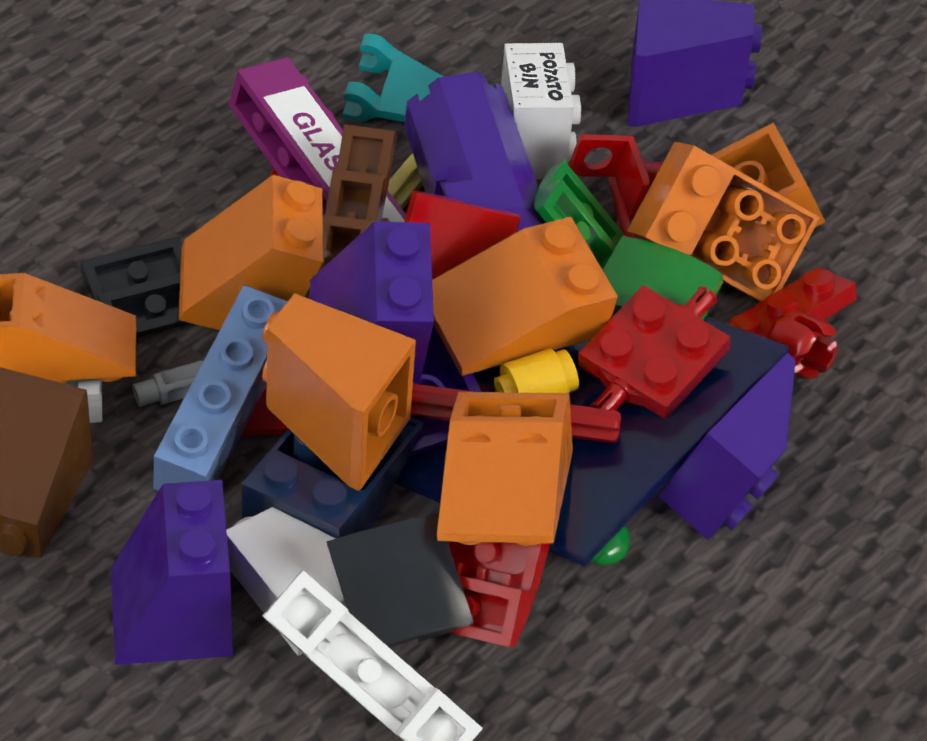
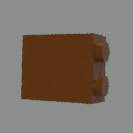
M0 367V551L12 556H19L24 553L42 558L93 462L87 390Z

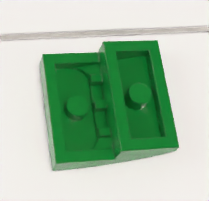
M565 160L548 170L535 196L534 206L536 211L546 223L572 217L603 270L624 233Z
M626 236L621 237L603 269L604 274L618 296L612 317L642 285H645L673 303L684 305L700 286L707 287V292L711 289L717 295L723 283L722 273L688 254L658 243ZM708 311L702 316L703 320L706 317Z

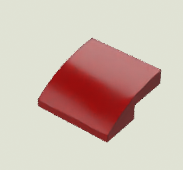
M412 190L404 222L430 223L433 280L517 233L521 216L511 211L469 204L457 198Z
M448 541L474 621V625L450 633L514 648L535 599L550 543H540L534 546H521L516 543L482 542L475 545H464L456 541Z

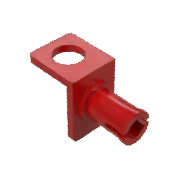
M583 134L577 140L569 167L577 176L615 177L628 215L635 216L663 162H645L640 155L633 136ZM603 147L611 151L609 157L601 163L588 164L584 161L587 153L593 149Z

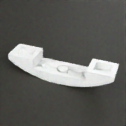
M304 570L299 572L262 615L297 649L401 740L473 741L483 729L445 694L427 682L348 612L344 605Z

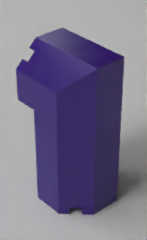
M479 72L438 77L428 85L430 94L421 101L418 94L407 101L404 128L426 193L457 198L469 204L511 211L521 216L517 232L524 228L546 223L534 206L535 196L539 187L503 86L494 82V87L488 84L486 76Z

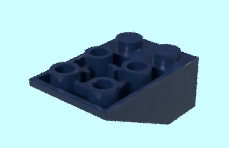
M410 417L408 423L360 491L350 488L288 429L243 481L242 519L253 517L274 507L334 538L371 529L424 430L425 423Z

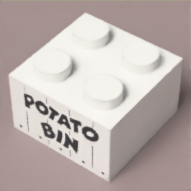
M563 43L505 44L501 86H503L535 178L543 179L551 167L563 160L568 164L576 146V134L571 132L572 124H580L581 103L579 95L571 94L575 89L574 63H566Z

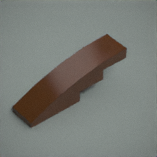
M344 124L337 169L332 171L326 212L323 214V264L319 271L373 222H381L397 140L395 131ZM310 288L307 294L308 299H310Z

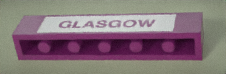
M289 57L238 70L228 104L280 177L302 181L308 185L322 188L323 214H325L332 171L337 169L343 130L336 122L334 114L324 106L312 90L308 79L300 74ZM387 190L381 222H404L406 213H404Z

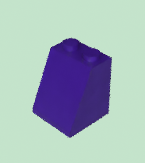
M639 0L631 60L627 126L638 127L742 105L744 89H753L756 62L749 61L750 53H759L761 45L762 24H754V4L712 0Z
M373 222L310 279V299L415 339L413 382H420L434 323L430 223Z
M222 480L162 484L111 567L115 665L233 656L230 567Z

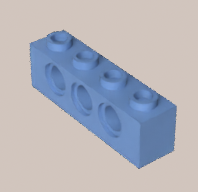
M246 285L242 287L154 455L153 489L159 491L162 484L220 479L267 386V383L262 380L263 369L267 361V343L263 342L265 324L269 316L274 311L280 312L287 301Z

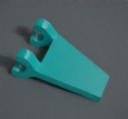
M364 34L360 46V52L364 53L359 64V70L379 74L386 70H389L381 96L377 95L363 83L348 82L344 93V100L347 102L342 119L365 122L379 117L405 122L407 101L416 94H418L421 101L430 94L428 85L438 77L444 76L398 51L383 37L376 34Z

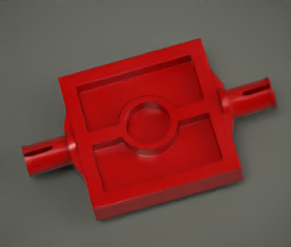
M642 285L578 353V366L599 378L607 388L595 402L590 404V407L616 411L623 402H629L644 406L666 420L730 350L731 337L702 319V316L716 304L717 297L711 289L707 292V287L700 286L684 305H680Z

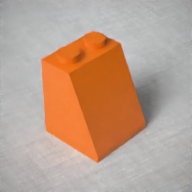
M272 175L188 236L181 246L179 320L220 330L244 285L287 302L294 293L305 297L310 288V279L318 273L323 264L322 188L308 185L302 181H294Z
M294 293L280 312L274 311L269 316L263 330V342L267 343V361L262 373V380L267 383L266 407L350 488L360 491L410 420L416 340Z

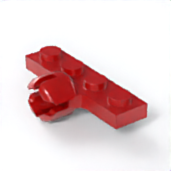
M817 267L806 272L801 278L778 292L770 294L765 300L742 314L734 316L729 322L717 328L731 337L730 350L703 378L698 386L712 391L755 363L771 361L776 365L787 353L796 360L794 376L807 380L817 378L819 373L829 370L838 352L836 341L828 337H833L836 334V329L825 319L857 300L855 282L838 276L829 270Z

